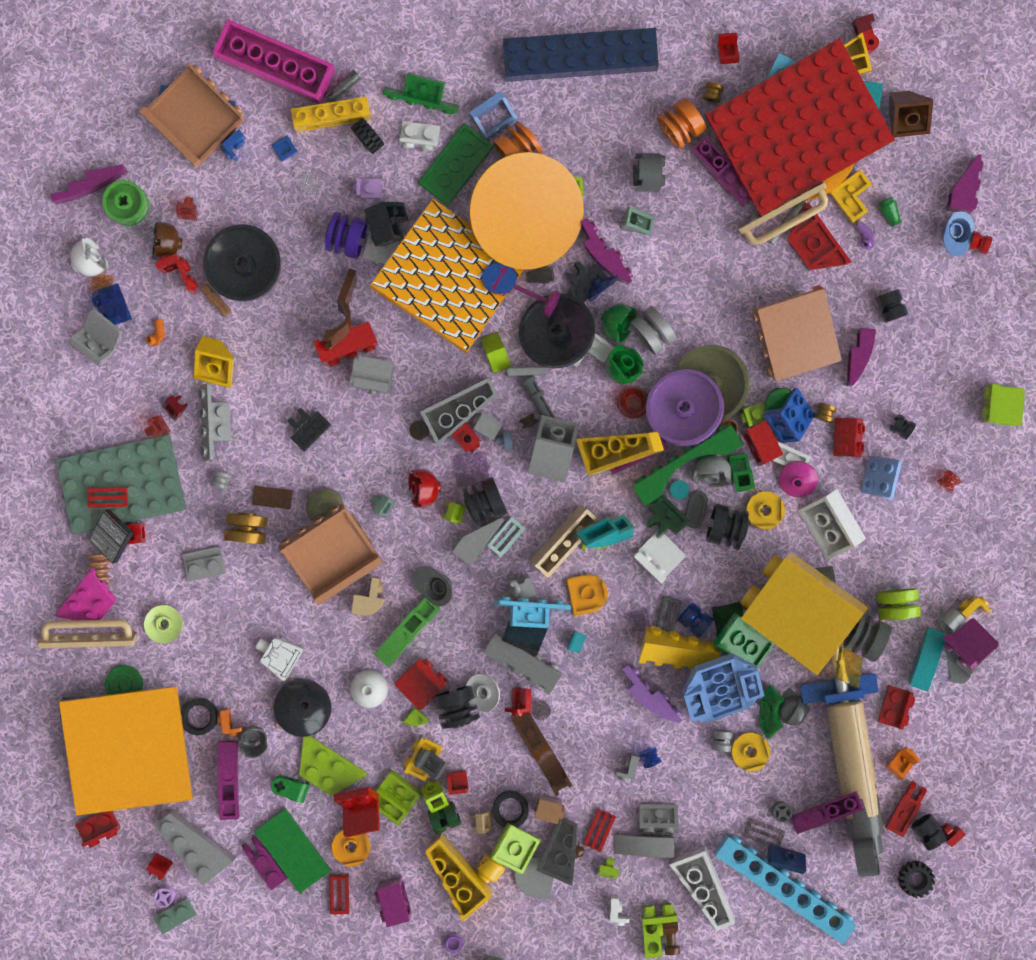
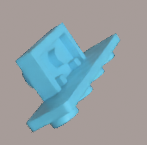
M499 597L498 601H493V606L510 607V626L546 629L549 628V610L571 609V605H565L564 601H553V604H547V600H535V603H530L529 599L520 598L517 601H511L509 597Z

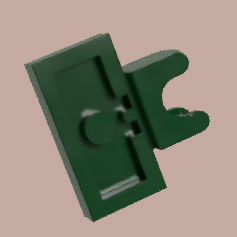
M662 495L649 507V510L654 515L646 522V528L649 529L654 525L658 526L659 530L656 537L659 539L668 529L677 535L690 523V520Z

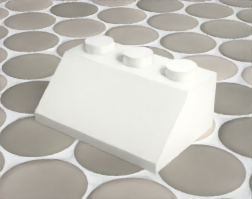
M838 489L823 495L798 510L826 560L856 547L866 539Z

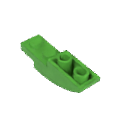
M425 597L405 617L374 655L389 668L441 608L432 604Z

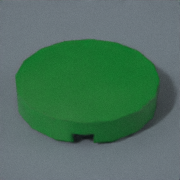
M121 665L112 669L104 682L107 695L143 690L144 686L140 672L128 665Z

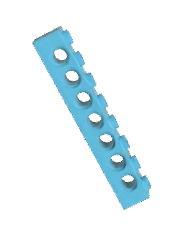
M728 834L725 835L714 852L716 857L844 945L857 926L852 921L854 918L845 911L841 914L836 910L838 907L829 900L827 902L821 900L822 895L813 889L811 892L805 889L806 884L799 879L792 880L788 877L790 873L785 869L779 868L778 870L774 866L768 865V858L766 856L763 859L759 857L756 849L750 845L747 848L741 844L742 840L734 834L731 837ZM736 850H742L743 854L740 858L736 859L733 857ZM752 861H758L759 864L756 869L749 868ZM768 872L774 873L772 880H765ZM784 883L790 884L788 891H781ZM799 895H806L805 901L797 902ZM815 906H822V910L819 913H813ZM837 916L838 920L835 925H830V918Z

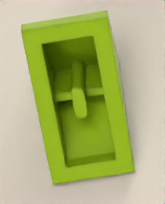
M498 331L480 338L493 373L511 367Z

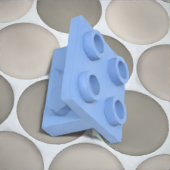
M869 456L861 493L893 500L902 464L901 461Z

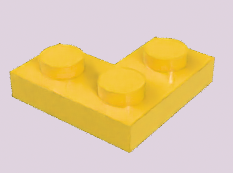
M862 170L856 172L829 193L851 224L868 212L857 197L872 185Z

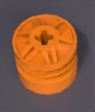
M684 97L673 104L674 113L666 109L664 115L660 114L656 117L663 135L679 150L684 147V143H690L689 134L696 138L707 129L698 110Z
M520 121L514 123L515 129L512 127L508 128L511 136L510 139L506 135L501 134L492 141L502 158L506 155L523 152L543 153L535 135Z

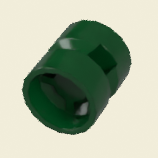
M453 801L449 802L448 806L434 813H431L430 810L427 811L436 835L446 831L447 827L452 829L462 825L459 814H456V806Z

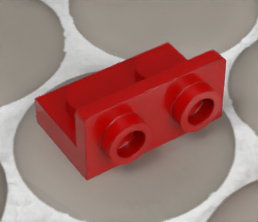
M888 685L877 722L903 730L904 726H907L909 722V709L913 707L915 702L914 693Z
M113 811L100 812L75 825L83 840L82 847L88 845L89 848L99 844V839L104 837L110 839L116 836V831L121 828Z

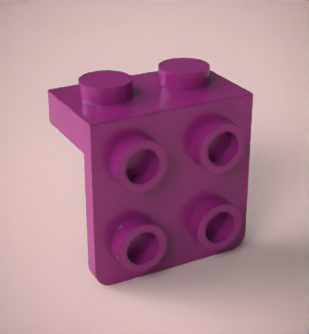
M974 618L967 621L952 636L948 633L943 637L944 648L950 654L954 653L958 657V662L964 668L968 667L971 671L999 647L998 641Z

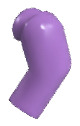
M861 221L855 229L862 234V248L870 249L874 244V233Z

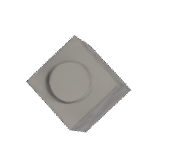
M482 413L481 416L477 415L472 423L475 426L473 428L475 431L492 441L495 440L503 426L501 422L485 413Z

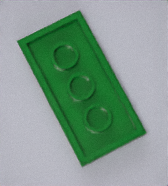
M463 123L418 181V184L448 207L494 148V145Z
M287 808L254 831L299 894L331 871V868Z

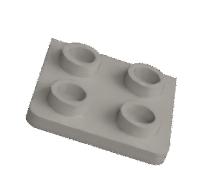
M92 309L89 311L83 328L70 337L69 343L99 366L114 353L122 331L96 309Z

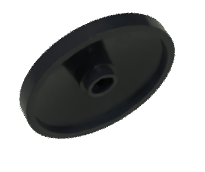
M233 225L219 231L209 242L204 254V272L213 289L223 297L238 302L253 301L266 295L276 284L281 271V256L273 239L263 230L251 225Z
M560 294L553 313L550 317H547L543 314L546 303L539 300L535 301L525 311L519 325V340L527 356L540 366L554 369L568 367L581 360L590 350L595 338V322L588 307L574 296Z

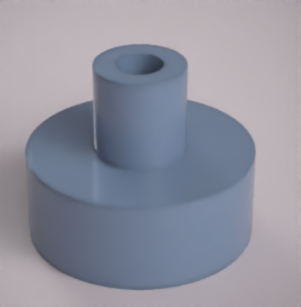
M511 430L503 431L504 437H496L497 445L504 444L505 450H512Z

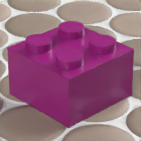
M402 876L380 881L376 888L375 898L377 904H381L380 917L382 922H385L387 927L409 922L412 912Z

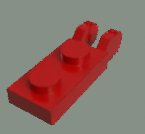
M914 781L910 782L905 794L903 793L885 825V828L901 837H904L922 805L921 802L927 791L926 788L922 787L919 789L915 800L910 796L916 787Z

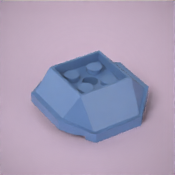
M732 653L691 667L688 680L682 690L690 720L711 722L746 710L757 699H761L764 696L756 665Z

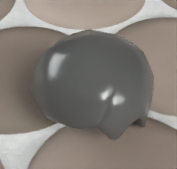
M251 726L241 732L238 738L241 752L249 758L260 757L264 754L268 746L267 735L262 728ZM260 740V744L255 746L254 744Z

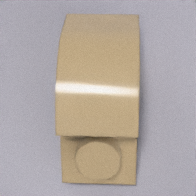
M372 577L369 596L354 594L351 614L367 616L376 613L382 608L386 598L378 597V594L383 592L384 583L380 582L381 578Z

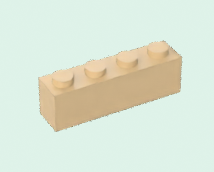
M579 505L534 554L529 562L549 578L582 542L576 535V532L599 520L587 508Z

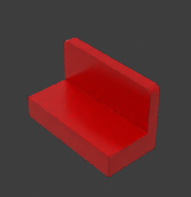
M767 421L741 432L758 466L764 465L783 455Z

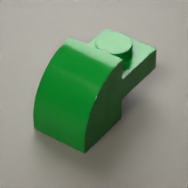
M748 453L729 456L731 482L734 492L755 490Z

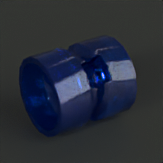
M692 602L679 616L677 621L684 627H690V632L699 638L709 628L714 619L706 612L702 613L701 608ZM697 618L700 619L697 624L693 623Z

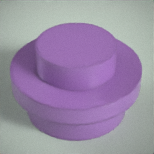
M450 933L445 937L444 947L450 953H457L463 947V939L457 933Z

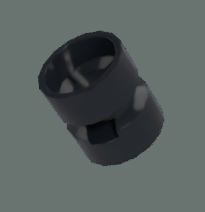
M900 289L876 297L879 308L883 309L881 314L885 323L908 315L906 305L901 303L903 297Z
M931 813L924 815L911 826L917 837H921L920 841L928 851L937 848L948 838L941 827H937L938 822Z

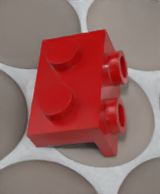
M835 418L833 456L862 457L864 452L862 437L865 433L863 419Z

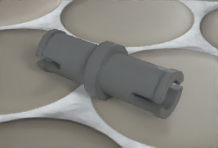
M353 69L345 78L339 79L337 81L338 84L325 93V95L331 102H335L345 92L348 93L349 89L362 78Z

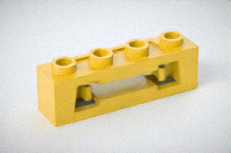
M367 96L291 109L296 132L356 123L361 118H364L366 121L371 120Z

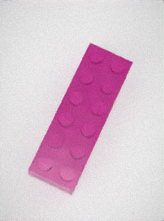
M227 19L212 53L215 60L317 104L322 103L336 71L334 65L229 19Z

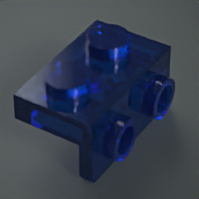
M118 283L98 289L92 293L93 305L97 307L99 313L114 325L132 320Z

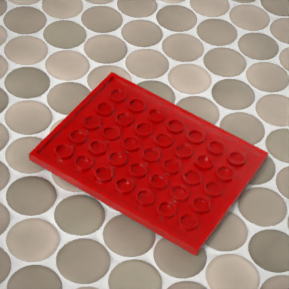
M840 38L704 115L760 217L895 141Z

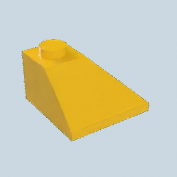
M205 336L201 337L195 349L194 379L231 388L234 356L221 340Z

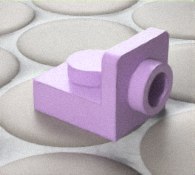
M356 177V182H353V194H356L358 199H381V180Z

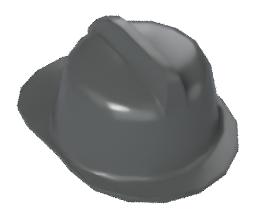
M422 566L415 570L413 583L422 595L436 606H445L450 602L452 598V582L446 575L440 574L428 566Z
M789 687L782 696L785 700L780 705L779 717L785 724L800 725L811 707L803 704L801 696H798Z

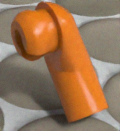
M163 319L154 320L155 331L146 337L147 345L157 346L165 338Z

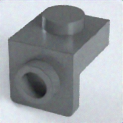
M423 749L417 754L414 766L421 768L438 780L449 763L434 752Z

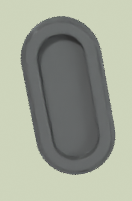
M695 491L689 496L685 516L690 520V523L687 525L689 528H698L703 523L708 497L702 491Z

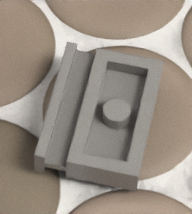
M220 546L182 554L187 581L226 573Z

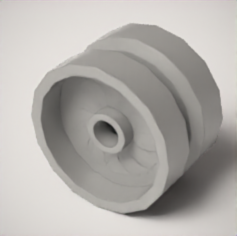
M650 306L643 311L644 319L637 316L630 322V326L646 348L653 355H656L663 350L662 342L669 345L677 337L665 318L653 306Z

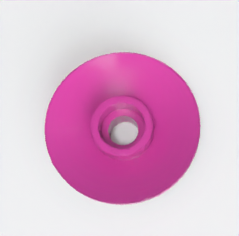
M802 461L787 464L779 475V484L782 490L793 497H805L811 494L818 483L815 469ZM800 480L802 483L796 484L795 481Z

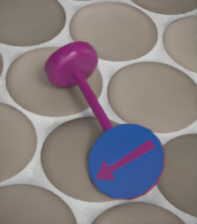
M493 263L484 270L482 282L491 293L498 295L506 294L514 288L546 303L543 309L545 316L550 317L558 303L560 292L553 291L548 299L516 285V273L513 268L501 263Z

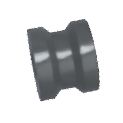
M779 801L773 804L771 813L778 822L784 823L791 819L792 810L787 803Z

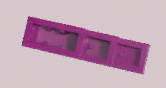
M124 165L87 171L85 172L87 179L68 183L69 191L50 194L51 200L57 205L92 194L127 173V168Z

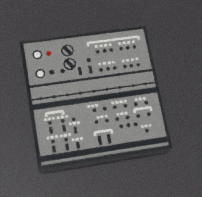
M104 509L89 541L114 564L118 563L133 532L110 509Z

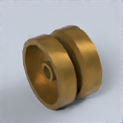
M241 512L238 514L226 513L225 523L237 526V529L224 530L223 540L266 544V534L255 531V528H266L268 517Z

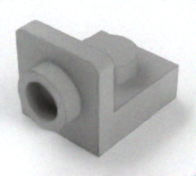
M631 753L630 758H626L624 769H627V772L615 770V775L618 776L619 780L629 782L630 779H635L639 755Z

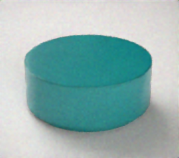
M682 480L675 481L670 486V494L675 499H684L689 494V486Z

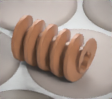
M103 554L86 556V559L92 561L86 564V567H93L97 571L95 575L99 581L105 582V580L110 579L111 576L105 573L111 571V568L105 565L111 562Z

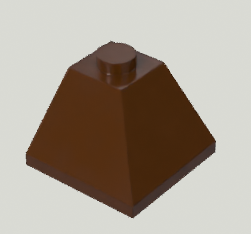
M911 91L890 93L889 115L893 137L930 134L933 99Z

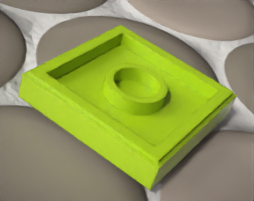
M507 823L489 858L523 875L541 840Z

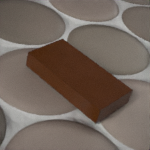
M254 486L252 505L291 509L293 490Z

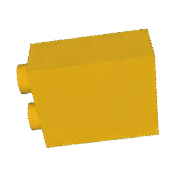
M793 552L787 555L784 560L775 554L762 572L770 578L763 589L760 590L753 585L741 600L740 604L747 608L741 619L818 676L867 611L868 607Z

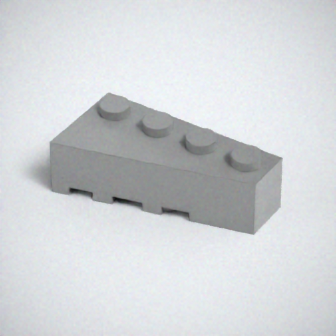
M174 810L154 825L202 886L237 858Z

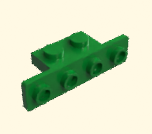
M411 73L407 74L404 91L389 87L383 90V95H386L388 99L406 100L405 102L410 105L422 104L425 108L431 110L435 108L442 109V112L446 114L457 113L460 105L442 101L445 82Z

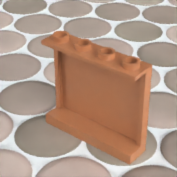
M187 62L186 65L188 67L148 108L143 106L139 112L198 168L245 119L242 116L244 112L236 104L232 106L228 102L230 98L223 91L219 93L215 89L217 85L209 77L205 79L201 75L203 72L197 65L191 66Z
M820 285L812 287V291L759 308L756 305L753 306L754 312H752V317L759 328L757 336L759 341H762L764 347L761 348L763 358L767 359L768 363L766 371L768 376L772 377L776 382L842 361L825 289Z
M344 504L333 506L329 513L316 517L312 524L307 527H301L297 530V534L291 538H284L280 545H278L279 552L284 554L313 595L318 606L383 564L381 557Z

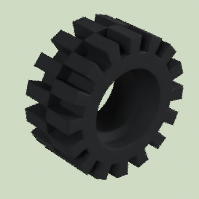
M361 118L351 127L354 134L372 155L384 146L382 139L364 118Z
M916 860L911 863L907 862L905 866L903 865L901 867L902 870L898 872L899 886L902 890L914 898H917V896L922 898L924 894H930L928 891L933 890L932 884L935 885L933 871L923 862H917ZM914 872H920L923 875V881L919 886H912L909 882V877Z

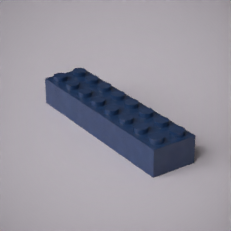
M656 28L503 38L506 82L657 71L659 66Z

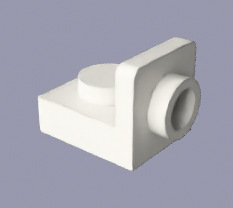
M610 895V922L618 926L629 923L628 915H618V913H622V901H619L618 895Z

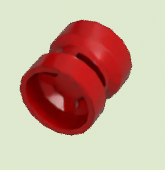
M974 231L969 250H978L979 253L986 255L993 238L988 235L982 236L980 232Z

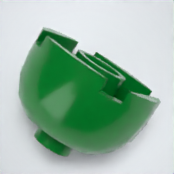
M616 304L610 307L609 310H605L601 317L605 335L617 343L619 341L624 342L631 332L628 329L630 322L637 317V310L624 304Z
M619 345L606 357L605 371L612 381L624 385L634 382L643 373L642 366L644 362L635 349L624 348L625 345Z

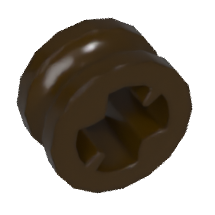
M534 413L519 420L523 424V429L538 422L537 419H534Z

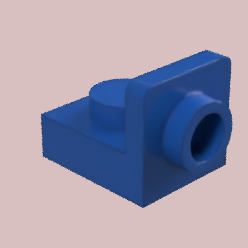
M237 130L222 143V146L225 148L222 152L229 160L233 158L236 162L239 159L232 150L240 149L245 144L244 140L246 139L240 130Z

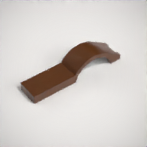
M348 269L337 299L338 311L344 314L346 317L345 321L335 329L326 330L323 341H326L325 350L332 349L347 337L351 330V311L348 305L357 283L356 270Z
M530 712L523 713V716L513 719L515 727L543 771L555 795H559L558 791L566 786L572 787L573 785Z

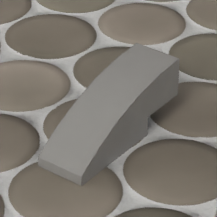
M615 834V854L674 858L673 835Z

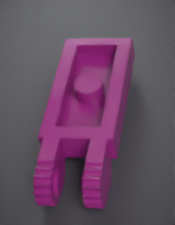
M254 836L251 838L252 843L259 852L254 854L247 843H244L242 848L268 887L273 890L287 880V876L267 848Z

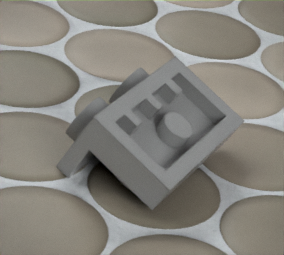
M639 804V832H643L645 835H653L655 832H662L663 835H673L678 830V805Z

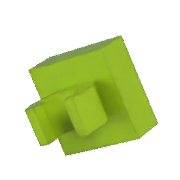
M451 501L450 503H444V506L448 507L447 513H441V516L445 517L447 521L461 524L466 506Z
M607 857L605 866L600 865L598 867L597 876L615 880L619 874V869L613 868L615 859Z

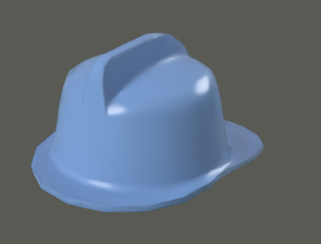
M962 211L954 213L943 226L944 246L953 256L964 255L970 247L975 226L972 217L968 213Z

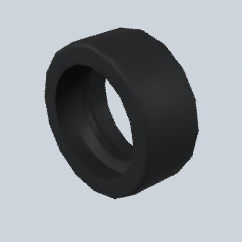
M193 699L186 703L181 710L183 728L189 734L196 736L205 735L217 724V708L208 699ZM194 706H204L210 712V722L203 728L192 726L188 720V713Z
M504 791L494 800L492 808L493 817L503 828H505L507 823L518 828L524 824L528 817V802L517 791ZM513 798L521 804L522 812L516 820H505L500 815L499 807L505 799Z

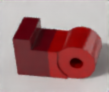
M873 13L854 19L852 22L856 37L863 32L868 54L874 52L879 46V39L874 35L871 26L875 21Z

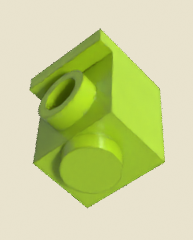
M438 780L435 782L429 781L424 787L420 788L431 813L449 805ZM439 797L442 798V800H439V801H437V802L431 804V801H432V800H435V799H437V798H439Z

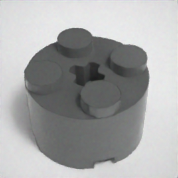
M636 153L634 159H638L637 164H633V186L637 187L634 191L659 192L661 187L665 186L666 180L665 175H662V167H665L666 162L665 155L660 153Z

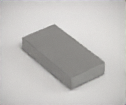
M545 367L507 369L508 377L546 376Z

